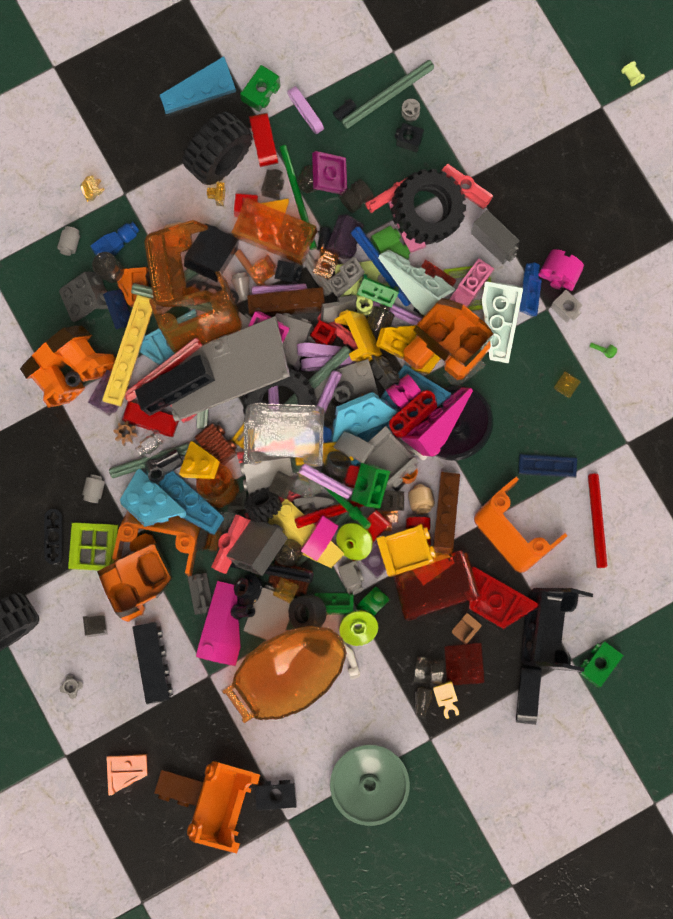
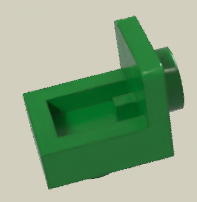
M375 587L362 599L356 609L369 612L375 616L390 599Z

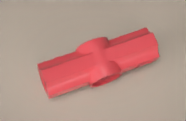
M449 164L441 170L447 173L446 177L450 178L452 176L455 179L454 183L456 186H461L462 184L470 186L469 189L462 188L460 190L461 195L464 194L465 198L483 210L490 203L493 195L476 184L472 177L463 175Z
M237 514L235 515L228 532L219 538L218 546L220 549L211 568L227 574L232 563L227 554L250 520Z

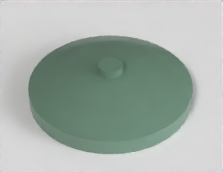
M363 745L349 750L336 763L330 779V792L337 809L350 821L365 826L380 825L398 815L407 801L410 789L408 772L403 762L390 750L376 745Z

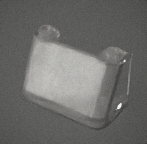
M258 403L248 405L244 418V463L258 465L264 461L265 456L300 457L310 467L323 466L324 408L309 405Z

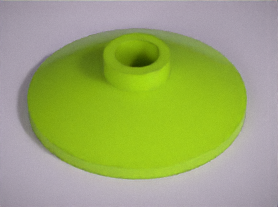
M347 523L339 529L336 536L338 548L345 554V557L351 560H362L372 550V537L368 530L360 524Z
M366 611L351 612L340 623V636L346 643L353 646L368 644L377 635V620Z

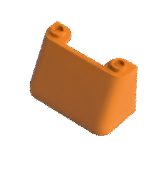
M215 761L208 764L205 769V779L192 823L187 829L189 839L195 843L237 853L240 844L235 842L234 835L238 836L239 833L235 831L242 803L245 793L251 792L249 786L251 784H258L260 775Z

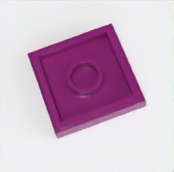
M318 151L313 152V189L341 195L347 194L346 158Z

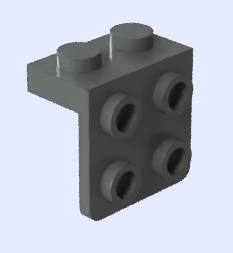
M84 272L59 290L73 322L79 321L95 309H108L103 296L107 291L103 284V279L98 272Z

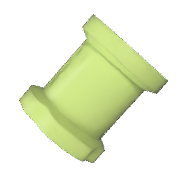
M635 61L629 63L621 70L630 80L631 86H635L645 78V75L641 74L636 67Z
M360 296L356 301L357 313L364 314L365 316L371 314L373 300ZM361 304H368V307L365 306L364 308H361Z

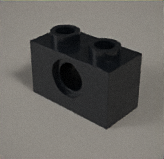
M279 780V785H271V781L259 782V786H255L256 811L297 807L295 783H291V780ZM273 789H278L281 792V798L278 801H274L270 797Z

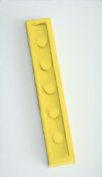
M137 295L102 399L103 402L122 406L156 303L155 299Z

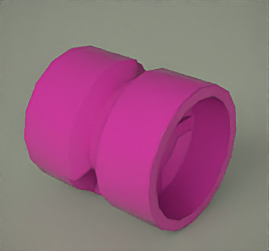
M406 374L399 380L398 385L393 384L386 389V392L401 410L409 403L410 399L413 400L418 396L421 390L410 375Z

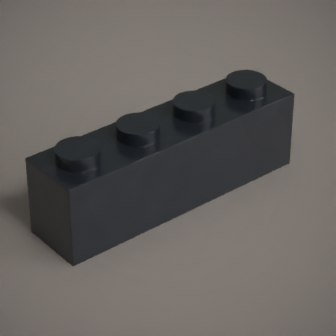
M198 355L182 365L174 367L173 370L159 375L153 381L143 384L135 390L141 410L151 416L215 381L209 362L201 355Z
M156 622L132 626L146 704L170 701V696L173 695L172 684H168L167 676H170L168 664L165 665L163 657L167 655L165 645H161L160 638L163 637L161 626H158Z

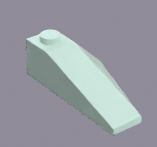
M391 250L385 251L378 257L412 305L424 316L441 298L449 299L456 290L442 278L436 275L433 278L424 273L425 269L422 267L416 268L411 266L409 260Z
M485 281L482 297L484 320L494 334L490 340V360L509 363L523 287Z

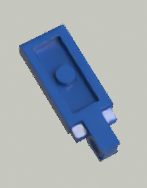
M537 263L526 264L520 302V312L531 317L538 314L542 282L538 276L540 265Z

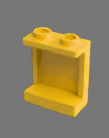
M345 310L339 314V317L334 319L338 324L349 326L358 349L349 353L352 361L360 362L367 359L371 361L373 360L372 355L378 357L382 355L380 348L376 346V339L364 314Z
M422 524L393 535L376 538L389 577L435 563L433 559L436 557L434 547H430L427 540L430 539L428 528H424Z

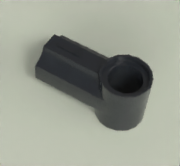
M176 449L159 459L152 458L148 460L145 464V470L149 480L154 483L162 481L166 474L181 467L183 460Z

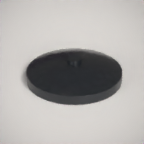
M451 386L444 389L453 395L460 388L468 387ZM473 390L447 441L440 448L441 451L435 455L436 457L449 461L463 460L479 452L488 442L493 430V414L486 399L480 393ZM439 405L436 409L442 408L443 405Z

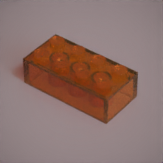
M246 198L232 230L233 237L300 265L304 264L317 233L315 225Z

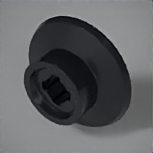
M249 574L240 578L234 586V594L237 596L238 604L242 606L253 605L260 597L262 591L261 579L255 574Z

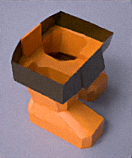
M441 298L413 329L417 336L404 349L403 359L414 369H423L437 355L445 361V371L456 380H461L469 374L490 350V340L494 334L489 326L466 306Z
M82 325L62 328L48 339L20 368L26 379L32 378L44 392L43 401L48 408L69 404L85 389L81 382L75 387L69 386L66 383L65 377L60 370L66 364L79 374L83 382L103 378L113 369L116 360L114 355L95 353L88 343L92 334Z
M146 533L130 542V553L114 560L113 564L97 571L114 612L119 618L127 622L142 616L145 611L143 604L158 598L173 579L153 536Z

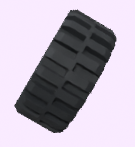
M224 112L216 115L215 118H211L207 124H204L188 143V147L183 155L184 167L204 185L216 184L217 181L220 182L237 167L249 151V147L252 144L251 141L253 140L251 130L232 113Z
M423 169L411 174L397 187L394 192L395 196L392 197L391 204L394 205L391 208V214H395L394 224H399L400 228L398 230L401 234L405 232L407 239L412 240L414 238L416 239L415 243L421 244L425 242L426 245L433 244L434 242L438 243L449 237L460 227V223L463 222L465 217L463 213L466 211V205L463 204V201L466 198L464 194L461 195L460 190L462 188L460 185L456 186L454 183L455 179L452 176L448 178L446 177L447 173L443 171L437 173L436 169H430L429 171ZM418 192H430L440 200L443 207V216L439 222H426L418 216L414 208V196Z
M289 368L290 377L244 395L242 404L246 421L253 428V431L260 434L263 438L273 441L290 440L303 433L312 423L317 405L315 391L309 380L298 371ZM274 386L288 387L297 397V411L288 421H272L263 412L262 398L266 391Z
M23 593L12 594L0 600V651L20 640L39 624V615Z

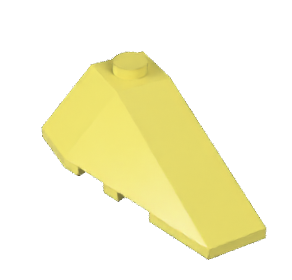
M286 498L281 503V510L278 511L277 515H273V518L269 519L268 523L270 525L277 524L283 529V533L288 539L282 547L316 561L301 552V547L311 535V530L315 525L310 524L297 528L294 520L304 516V514ZM330 541L316 562L332 568L345 554Z

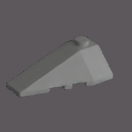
M368 359L336 370L342 374L339 383L348 381L354 388L350 399L344 403L361 397L362 393L366 395L373 392L378 395ZM330 375L314 389L317 404ZM342 389V394L344 395L346 394L345 389ZM333 394L329 404L342 405L344 403L338 402Z

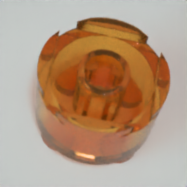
M219 464L214 479L196 478V489L200 496L211 506L223 508L231 503L239 491L235 476L223 464Z

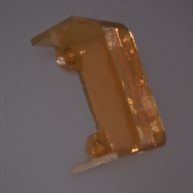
M191 220L151 232L146 236L145 249L153 298L158 306H196L220 299L218 294L206 290L200 291L196 287L186 288L181 253L190 249L192 245L191 234L208 230L207 225Z
M220 271L216 272L222 290L214 293L211 297L213 310L178 324L174 315L170 313L163 314L160 305L153 299L149 300L158 327L174 353L194 338H198L203 346L213 340L241 330V317L227 280Z

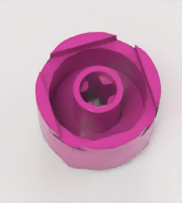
M553 249L548 254L539 272V276L551 282L550 286L559 290L562 287L572 291L583 271L584 264L573 255L570 258L565 256V251Z

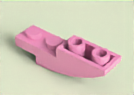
M478 259L449 300L463 304L468 308L484 286L485 281L488 280L494 271V268Z

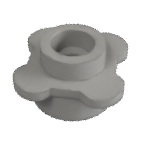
M69 675L66 677L63 685L60 686V692L69 695V698L74 699L77 697L79 689L83 688V683L76 681L73 676Z

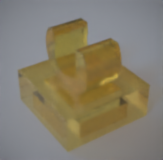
M93 175L87 176L80 185L87 202L94 201L97 195H101L105 190L104 188H98L97 185L100 184L101 180L94 179Z
M217 182L216 189L207 188V198L215 199L216 206H224L225 183Z
M564 372L554 389L570 398L581 381Z
M281 577L273 596L291 604L299 586Z

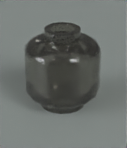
M313 165L303 166L296 179L299 189L305 193L317 191V189H313Z
M383 304L373 306L367 319L368 324H370L369 328L380 332L381 328L391 327L395 317L394 313L390 311L391 307Z
M287 539L275 556L276 561L281 566L293 567L303 555L301 545L293 539Z

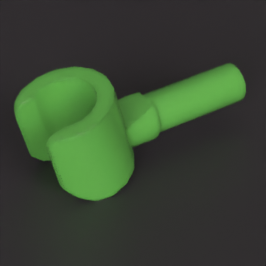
M594 343L590 344L591 348L601 351L607 358H613L617 353V348L611 344L607 349Z

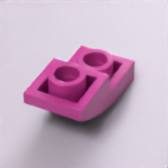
M322 515L311 530V535L301 547V552L317 561L333 538L339 525Z

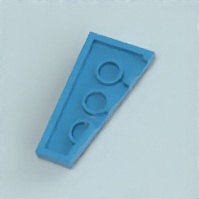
M225 57L220 58L160 94L166 114L236 92Z
M174 471L166 474L158 486L186 511V516L183 519L215 535L224 517L186 484L183 479L175 474Z

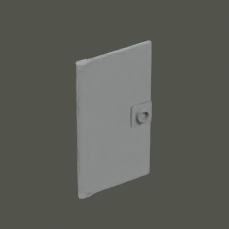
M274 316L228 336L213 340L203 345L179 365L189 361L194 356L201 355L209 362L215 381L171 404L173 418L177 422L290 377L277 318Z

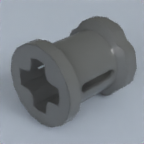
M348 381L340 382L334 391L335 399L342 403L348 401L354 392L353 385ZM342 389L346 390L345 395L342 394Z

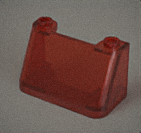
M460 550L452 553V557L393 576L405 621L417 619L419 615L425 616V614L460 603H466V600L474 601L482 598L468 553H463Z

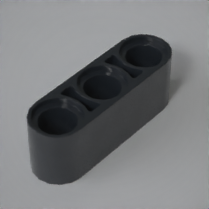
M521 666L516 723L536 725L541 668Z

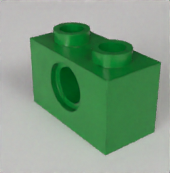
M260 65L240 93L241 101L260 112L262 108L268 106L271 95L278 92L281 86L280 77ZM260 87L266 88L264 92L257 91Z
M361 463L351 500L366 507L380 509L390 471L376 465Z
M605 641L601 644L597 643L591 651L593 653L592 657L589 660L585 659L580 666L585 668V670L579 674L597 688L603 685L624 656ZM597 658H600L604 661V667L602 669H599L595 666V660Z

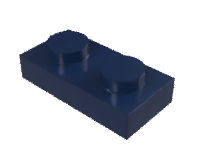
M122 290L104 293L103 296L116 330L126 328L130 312Z

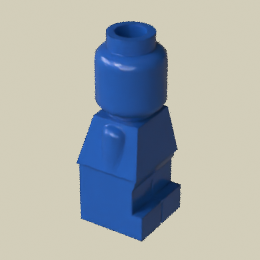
M133 222L131 224L126 223L117 230V233L112 232L104 235L91 245L92 251L102 264H105L111 257L118 254L124 247V243H129L137 237L139 229Z

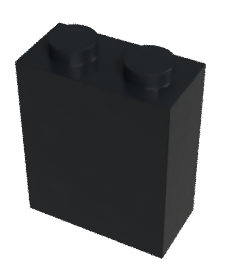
M205 223L185 255L184 267L218 282L238 250L239 239L232 234H227L217 227Z

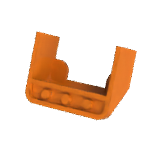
M515 477L476 512L474 523L516 572L524 573L567 537V534L564 533L551 545L541 537L534 538L528 543L503 515L510 507V499L506 493L519 480Z
M127 510L118 529L112 559L116 560L122 556L124 542L134 541L138 536L139 528L177 535L176 548L182 553L189 554L185 574L188 577L192 576L201 528L179 516L168 518L169 521L158 522L144 527Z

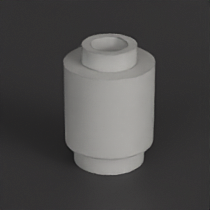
M66 226L62 230L57 246L61 254L66 256L75 254L80 239V231L78 229Z
M91 474L90 478L86 477L82 493L84 501L98 504L105 484L101 476Z

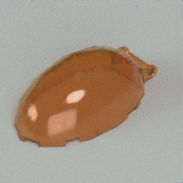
M304 626L286 630L262 642L249 653L234 674L233 682L221 691L228 696L242 716L243 723L252 718L258 720L283 719L284 717L301 712L327 693L341 674L347 654L343 638L332 629L320 626ZM234 688L238 691L242 699L245 701V703L251 710L250 713L246 710L242 702L239 700V698L233 691Z

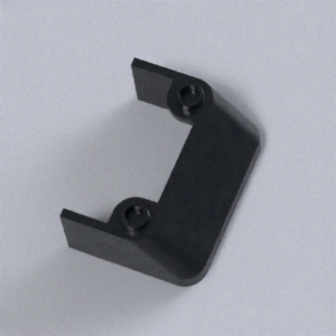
M533 588L529 592L528 598L539 605L526 614L521 650L522 663L533 667L584 672L585 668L570 665L571 656L568 652L561 651L565 612H573L576 609L578 597H593V593L574 588Z

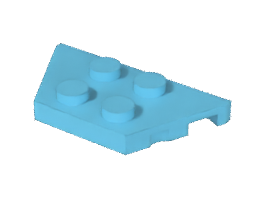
M193 309L146 335L140 353L160 365L192 339L198 338L196 310Z
M373 392L339 405L335 411L336 418L333 422L332 442H337L344 431L355 436L390 421L399 412V409H394L389 405V402L380 399Z
M141 469L136 471L120 499L121 505L144 527L158 522L169 521L168 518L180 515V518L186 516V511L156 483L150 481L148 475Z

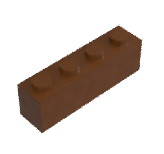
M323 287L247 295L250 317H253L257 311L270 317L276 316L277 313L297 315L321 312L322 304H325Z
M441 472L433 541L436 553L452 554L460 483V474Z

